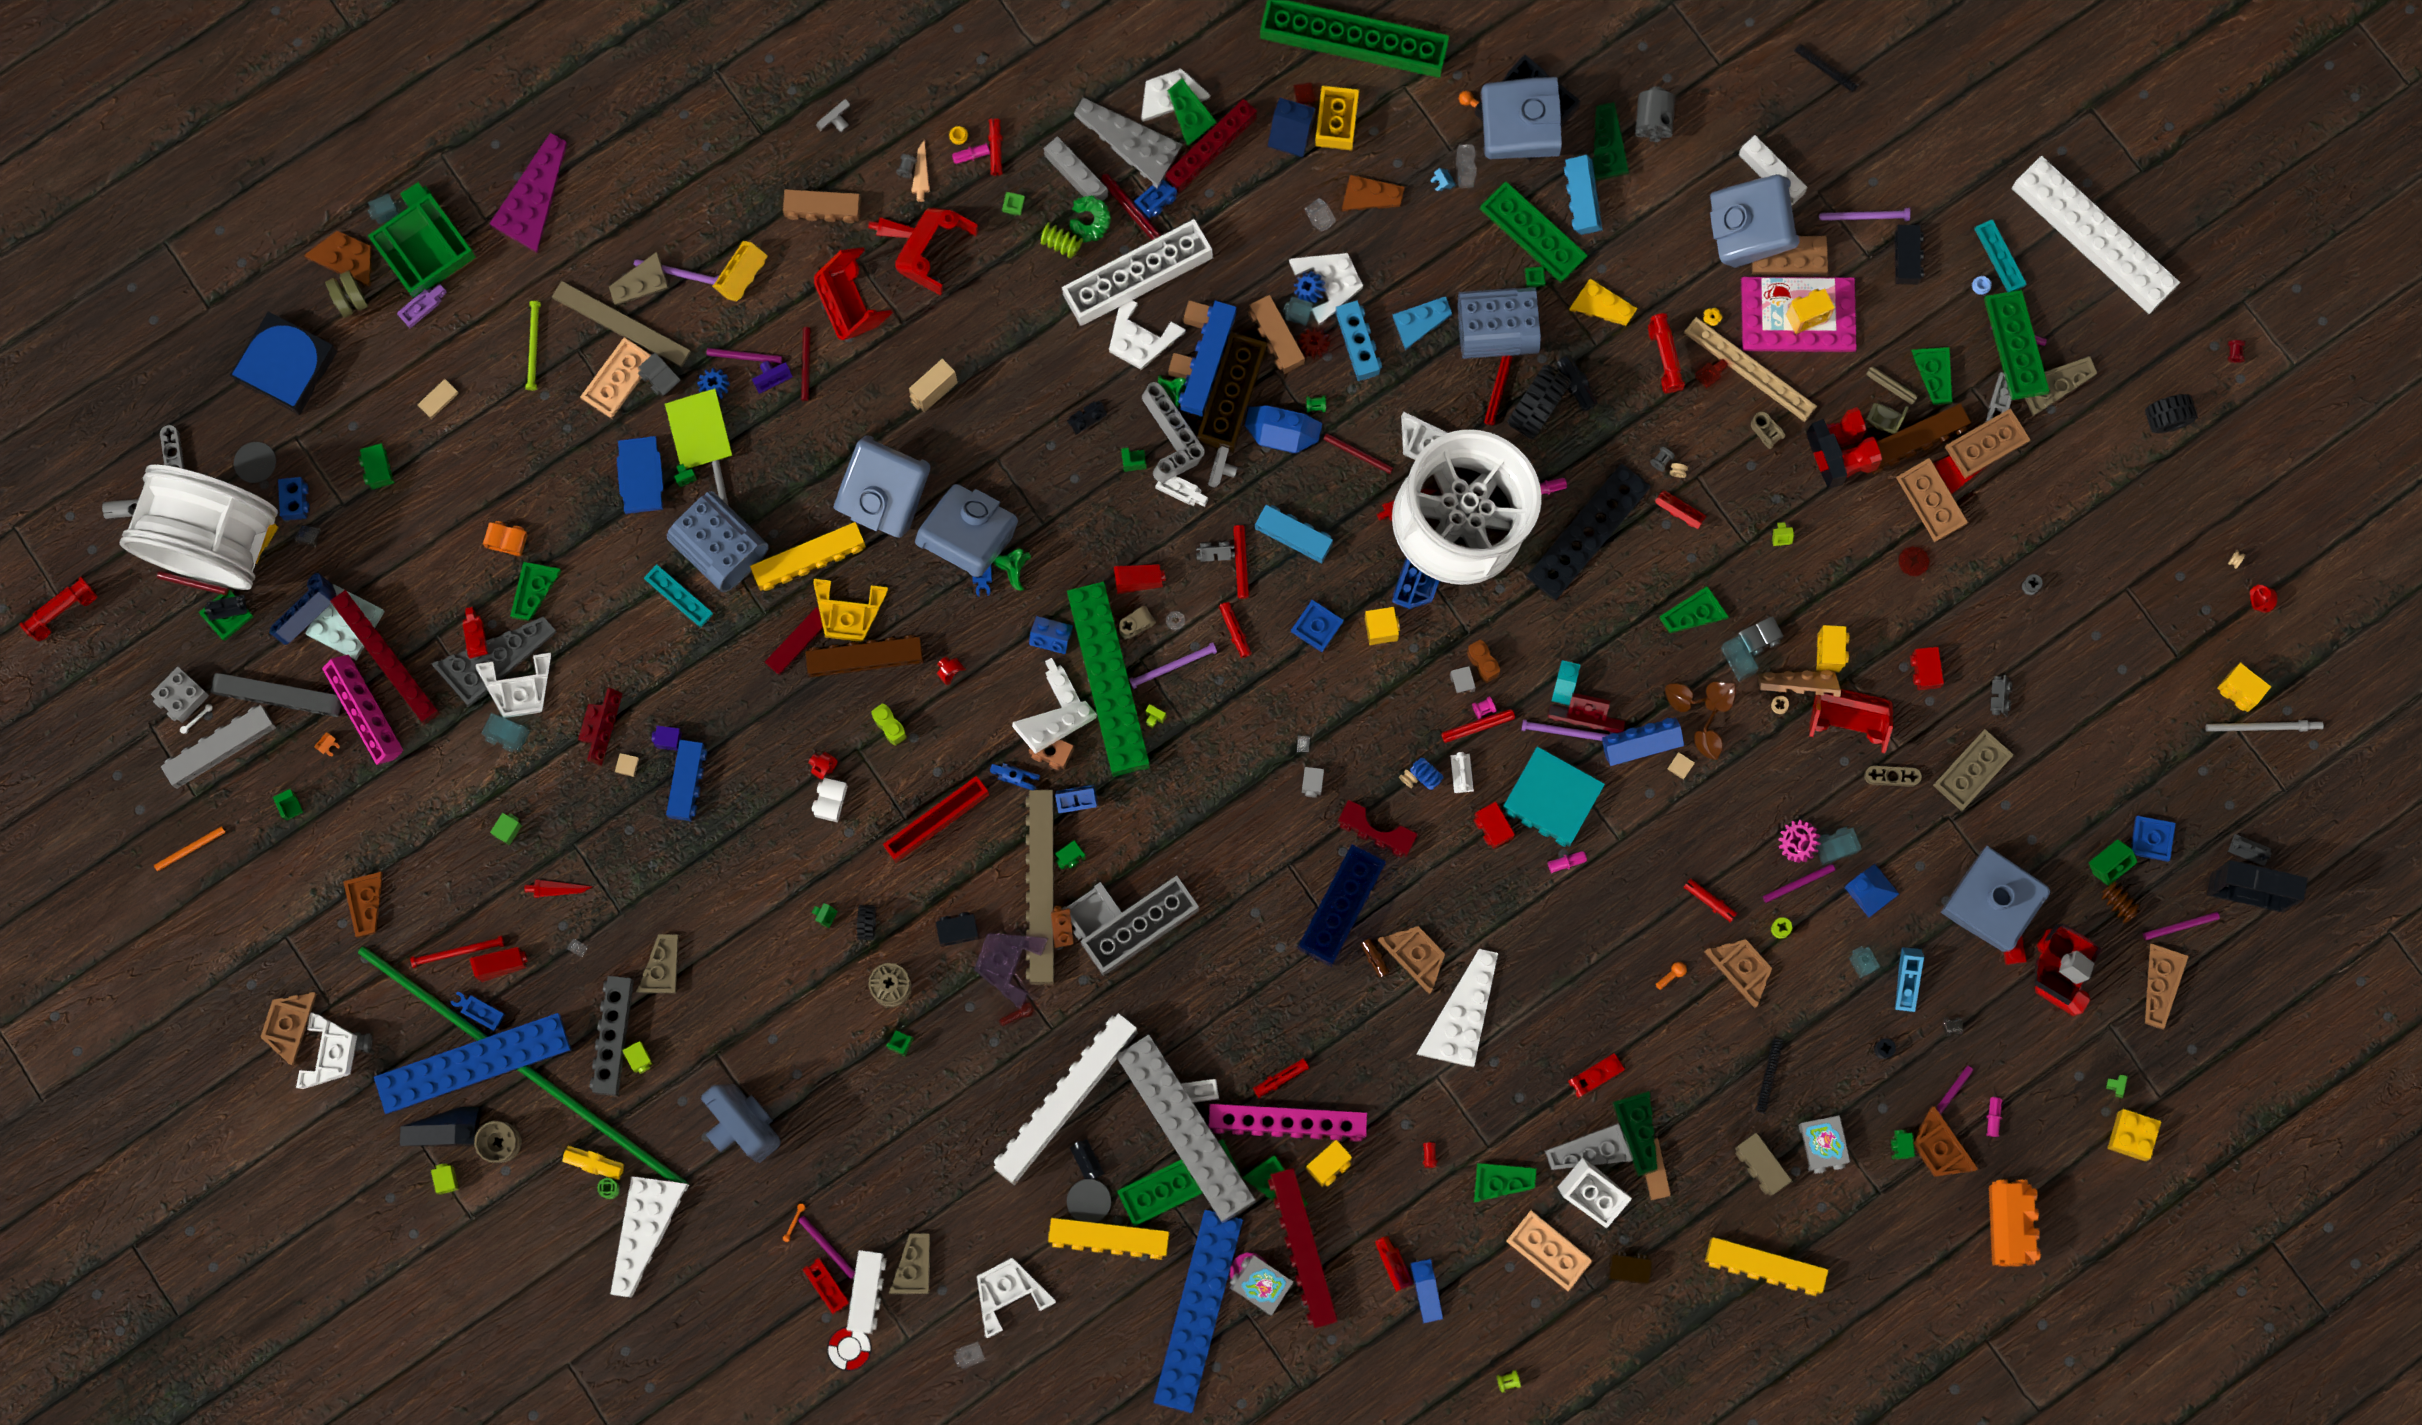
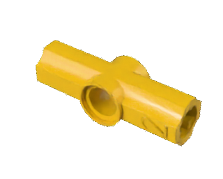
M572 1146L567 1147L562 1161L582 1168L586 1172L595 1175L601 1174L614 1180L620 1179L624 1168L622 1163Z

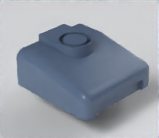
M1557 77L1487 83L1482 87L1484 154L1487 158L1504 159L1560 155L1561 116Z
M1776 174L1733 185L1711 193L1712 212H1710L1713 237L1717 240L1719 257L1722 263L1736 268L1798 246L1799 236L1796 235L1789 192V187L1791 186L1789 178Z
M866 435L856 444L833 507L838 512L850 516L852 521L872 530H881L894 537H902L911 527L930 472V465L923 459L921 461L878 443L874 441V437Z
M954 484L919 528L915 543L920 548H925L964 569L970 575L980 577L1011 541L1018 519L1014 514L999 507L1000 502L977 489L972 492L958 484Z
M1986 846L1966 872L1940 913L1997 949L2009 952L2016 946L2018 940L2050 895V889L2047 885L1995 850Z
M734 1084L714 1085L701 1095L702 1101L720 1121V1123L706 1133V1136L720 1152L736 1141L752 1160L760 1163L780 1146L781 1140L769 1125L773 1121L772 1118L752 1095L747 1098Z

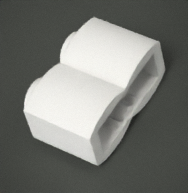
M824 778L823 782H819L817 788L819 797L818 800H814L812 806L815 817L838 822L848 787L847 783Z

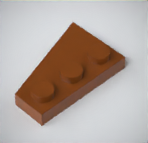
M1350 175L1342 212L1354 209L1400 207L1405 187Z
M382 872L343 881L357 938L375 934L377 931Z

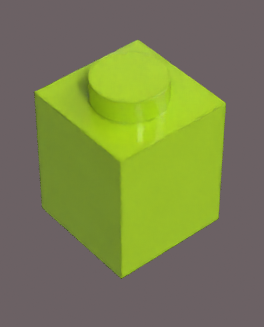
M640 1041L622 1050L635 1073H644L653 1064L643 1043Z
M447 1163L437 1165L436 1169L431 1170L437 1194L441 1195L459 1190L453 1166H448Z

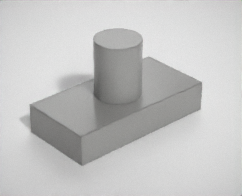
M846 99L843 100L817 122L816 126L820 131L831 122L840 132L849 126L841 116L850 106Z
M1221 446L1217 450L1208 486H1218L1222 474L1235 477L1237 467L1225 463L1229 448Z

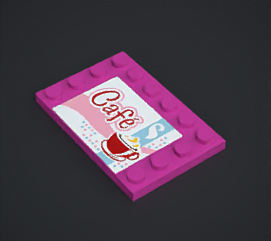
M1741 278L1742 351H1856L1855 278ZM1825 288L1835 307L1830 320L1795 334L1786 317V313L1792 303L1791 301L1800 296L1804 298L1815 289L1820 291Z

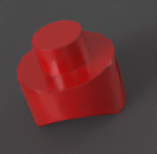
M2264 585L2254 586L2250 590L2253 609L2263 613L2274 609L2277 604L2276 591Z
M946 656L938 662V666L941 669L937 672V675L945 685H950L953 676L960 670H966V668L958 658L950 660Z
M825 751L821 755L814 753L808 763L813 766L811 773L819 779H823L825 775L833 772L838 761Z

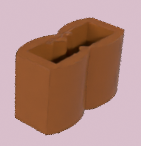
M1478 640L1469 645L1467 655L1470 662L1477 667L1480 678L1486 683L1497 678L1500 673V667L1498 662L1490 656L1489 648L1485 642Z

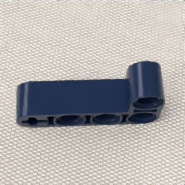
M315 573L309 578L307 582L309 591L271 626L269 633L282 644L287 645L331 604L330 600L336 597L333 584L321 574Z

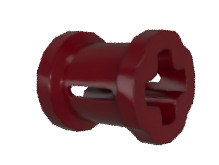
M2229 341L2230 356L2228 357V362H2244L2243 347L2245 346V341Z

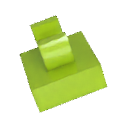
M1785 522L1777 523L1778 528L1773 530V546L1792 544L1794 536L1793 527L1786 528Z
M1150 704L1148 705L1146 715L1149 718L1146 721V725L1154 728L1157 721L1163 724L1166 719V713Z

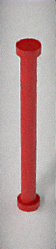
M501 935L493 940L416 958L412 956L410 957L412 968H416L420 964L497 946H500V948L505 947L504 939Z

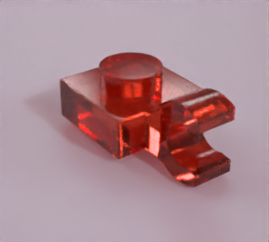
M1312 82L1294 85L1296 103L1311 107L1310 103L1315 102Z
M1724 358L1714 366L1709 362L1697 371L1694 376L1705 389H1708L1721 379L1719 373L1727 368L1728 363Z

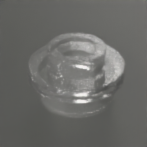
M1173 611L1168 614L1166 624L1171 630H1180L1185 624V617L1182 613ZM1176 617L1179 619V622L1173 623L1172 619Z

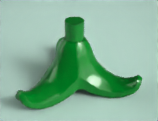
M1159 375L1158 383L1163 387L1179 411L1180 403L1178 401L1181 392L1185 393L1187 386H1184L1186 379L1177 378L1170 381L1163 379V375Z
M1016 549L1008 555H998L993 563L1008 572L1009 581L1016 590H1024V587L1020 584L1019 576L1025 562L1031 558L1030 553L1026 552L1023 554L1022 549Z

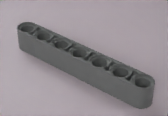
M219 673L214 674L210 693L219 696L339 717L342 706L337 695Z

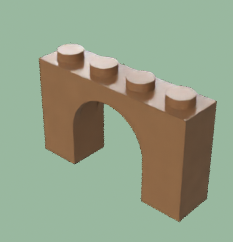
M1188 301L1184 315V324L1203 328L1204 323H1208L1209 320L1207 313L1210 306ZM1173 353L1169 367V376L1186 379L1187 375H1191L1192 369L1190 364L1192 357Z

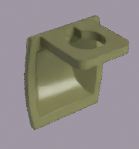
M1874 403L1866 421L1875 426L1876 429L1895 434L1909 407L1906 406L1901 415L1893 409Z

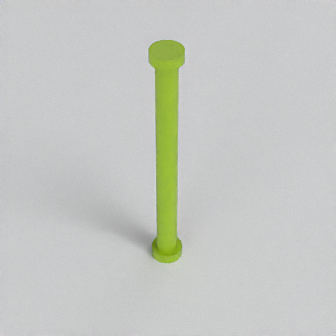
M530 301L531 323L528 383L525 385V389L537 390L535 376L538 315L541 302Z

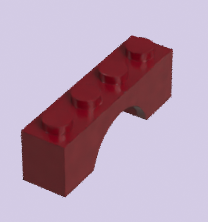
M1350 800L1347 801L1338 819L1341 829L1347 832L1352 830L1358 833L1357 836L1365 841L1370 839L1375 842L1374 845L1381 849L1386 847L1392 850L1391 853L1399 858H1402V856L1407 858L1417 838V833L1401 825L1391 832L1376 831L1366 820V808Z

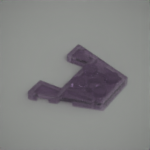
M989 933L986 936L974 970L992 986L999 989L1002 995L1015 1003L1017 1008L1022 1009L1028 991L1011 985V980L1023 949L1041 956L1048 938Z

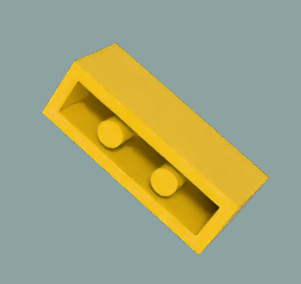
M743 241L712 287L728 300L738 301L744 295V290L748 284L753 282L757 271L765 264L767 255L753 243Z

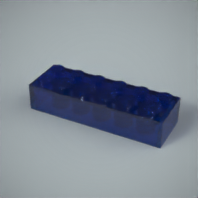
M1353 844L1350 846L1298 945L1299 951L1333 967L1385 868L1386 861Z

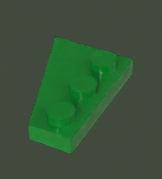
M1182 78L1167 89L1186 145L1188 146L1213 126L1216 121Z
M523 562L510 617L531 621L562 570Z
M1707 586L1659 617L1669 633L1729 618Z

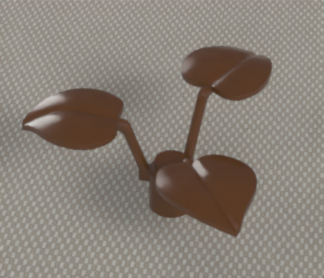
M1711 682L1706 689L1707 696L1697 700H1692L1694 693L1684 684L1670 683L1666 685L1667 699L1675 710L1687 712L1691 709V704L1705 701L1707 709L1713 710L1704 726V731L1699 730L1695 733L1694 742L1700 753L1710 759L1718 760L1723 750V740L1717 732L1713 730L1708 731V727L1717 712H1726L1732 708L1736 696V683Z

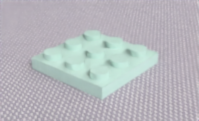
M333 584L336 596L344 591V589ZM348 592L375 628L385 611ZM332 603L311 622L305 632L307 636L344 655L349 654L354 660H357L364 648L363 644Z

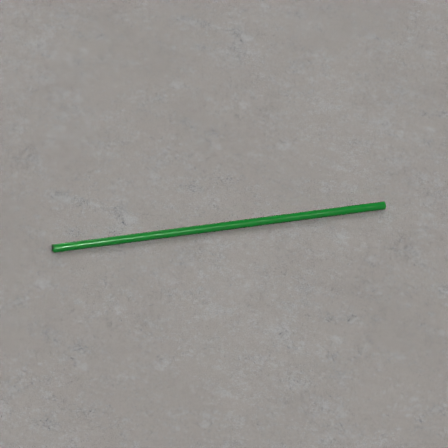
M365 946L360 948L358 951L359 955L477 1041L488 1037ZM525 1066L517 1069L670 1182L688 1184L679 1175L531 1067Z

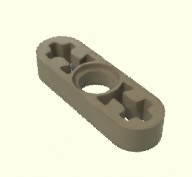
M1871 766L1866 770L1864 778L1871 785L1914 787L1921 781L1922 775L1916 768ZM1872 771H1875V774L1881 775L1883 773L1882 771H1885L1883 776L1884 781H1882V777L1879 776L1876 777L1875 780H1872V776H1869V774H1871ZM1890 771L1898 774L1897 781H1890L1888 779ZM1902 772H1904L1903 776H1909L1913 773L1917 779L1911 782L1910 778H1904L1903 782H1901Z

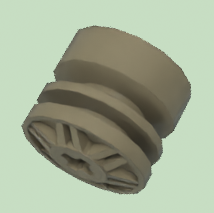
M893 963L879 965L869 977L868 986L870 992L880 1005L895 1008L908 1001L912 991V984L906 971L899 965ZM892 980L894 986H890L888 989L885 983H889Z
M492 1121L484 1124L478 1130L474 1145L476 1152L482 1159L488 1162L505 1163L518 1155L522 1139L515 1126L507 1122ZM498 1138L504 1140L502 1146L496 1145L499 1142Z

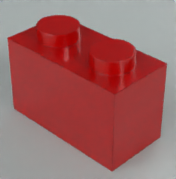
M1939 648L1915 649L1912 655H1910L1911 666H1914L1915 674H1913L1914 685H1917L1918 690L1941 688L1944 682Z
M1496 802L1475 813L1474 823L1478 829L1482 828L1485 834L1483 838L1488 846L1491 845L1495 849L1514 838L1515 834Z

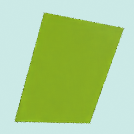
M715 389L665 404L679 462L684 464L686 469L732 456Z

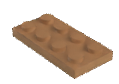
M1799 236V244L1796 248L1752 262V274H1827V236Z
M2008 409L1947 444L1945 448L1966 479L2030 442V438L2012 410Z
M1930 458L1896 477L1935 543L1968 524Z

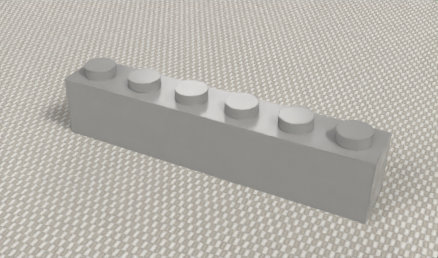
M261 705L254 706L242 717L238 716L232 719L229 725L217 728L211 736L201 738L198 744L183 749L180 755L168 758L161 768L171 785L178 789L276 729V726L265 708Z

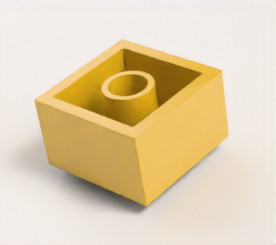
M1825 288L1820 291L1815 289L1804 298L1800 296L1793 299L1786 317L1795 334H1798L1830 320L1835 307Z
M1822 626L1817 635L1816 671L1830 670L1839 673L1845 667V664L1848 663L1849 652L1846 651V644L1849 643V633H1846V627Z
M2239 663L2232 669L2217 687L2222 696L2227 699L2230 698L2240 710L2247 712L2255 707L2271 688L2270 685L2242 663Z
M2125 1109L2118 1111L2107 1149L2143 1161L2151 1159L2161 1121Z
M1335 1140L1307 1165L1306 1170L1321 1187L1324 1185L1328 1187L1336 1180L1335 1175L1339 1171L1344 1173L1351 1166L1350 1161L1352 1157Z

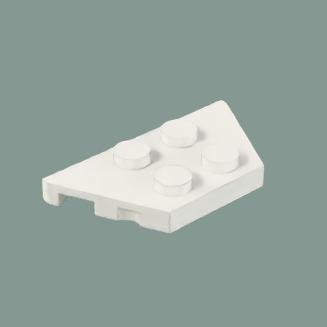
M1182 69L1147 80L1142 121L1144 122L1174 111L1167 89L1181 78L1200 102L1210 99L1209 93Z
M1403 412L1401 415L1403 454L1414 460L1430 442L1447 434V432L1410 414Z

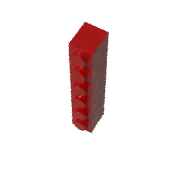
M975 776L883 844L884 848L895 863L899 862L988 797V790L980 779Z

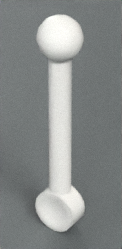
M207 704L205 709L187 726L180 728V732L187 734L188 729L204 714L212 711V705Z

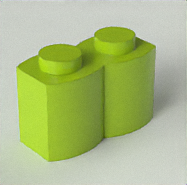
M882 703L871 711L876 725L884 731L886 738L891 744L896 746L907 738L902 724L894 718L892 711L887 705Z

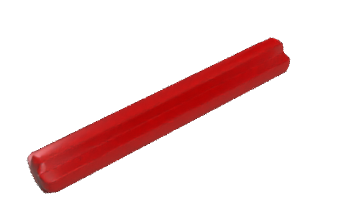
M1502 356L1484 421L1487 425H1494L1512 356Z
M1236 525L1234 526L1237 594L1239 599H1246L1249 597L1245 526Z
M1509 709L1445 731L1441 736L1444 743L1514 720L1515 715L1513 710Z

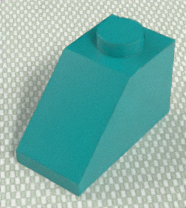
M1561 661L1552 702L1570 705L1580 664Z

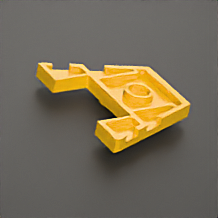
M814 579V588L825 638L864 642L885 599L888 587L871 585L869 604L829 600L831 581Z

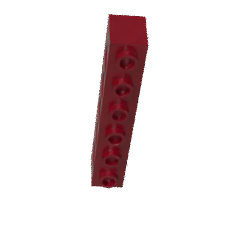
M1243 98L1165 174V181L1172 188L1175 187L1177 193L1180 194L1257 119V110Z

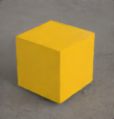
M1394 607L1365 611L1369 645L1398 641L1400 625L1398 616H1395Z

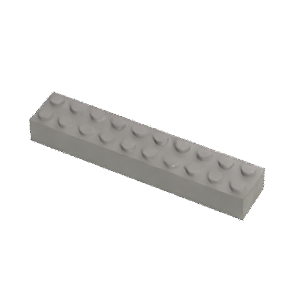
M1147 1035L1116 1055L1118 1061L1221 1222L1228 1221L1256 1202L1151 1037Z

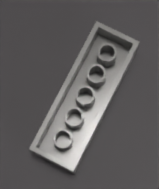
M1175 876L1081 941V945L1101 974L1105 976L1199 911V906L1178 876Z

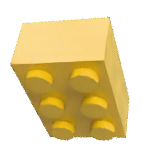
M1322 86L1315 146L1352 150L1359 90Z

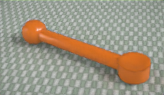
M804 1204L797 1206L798 1211L787 1234L783 1236V1241H790L793 1228L801 1212L805 1210Z

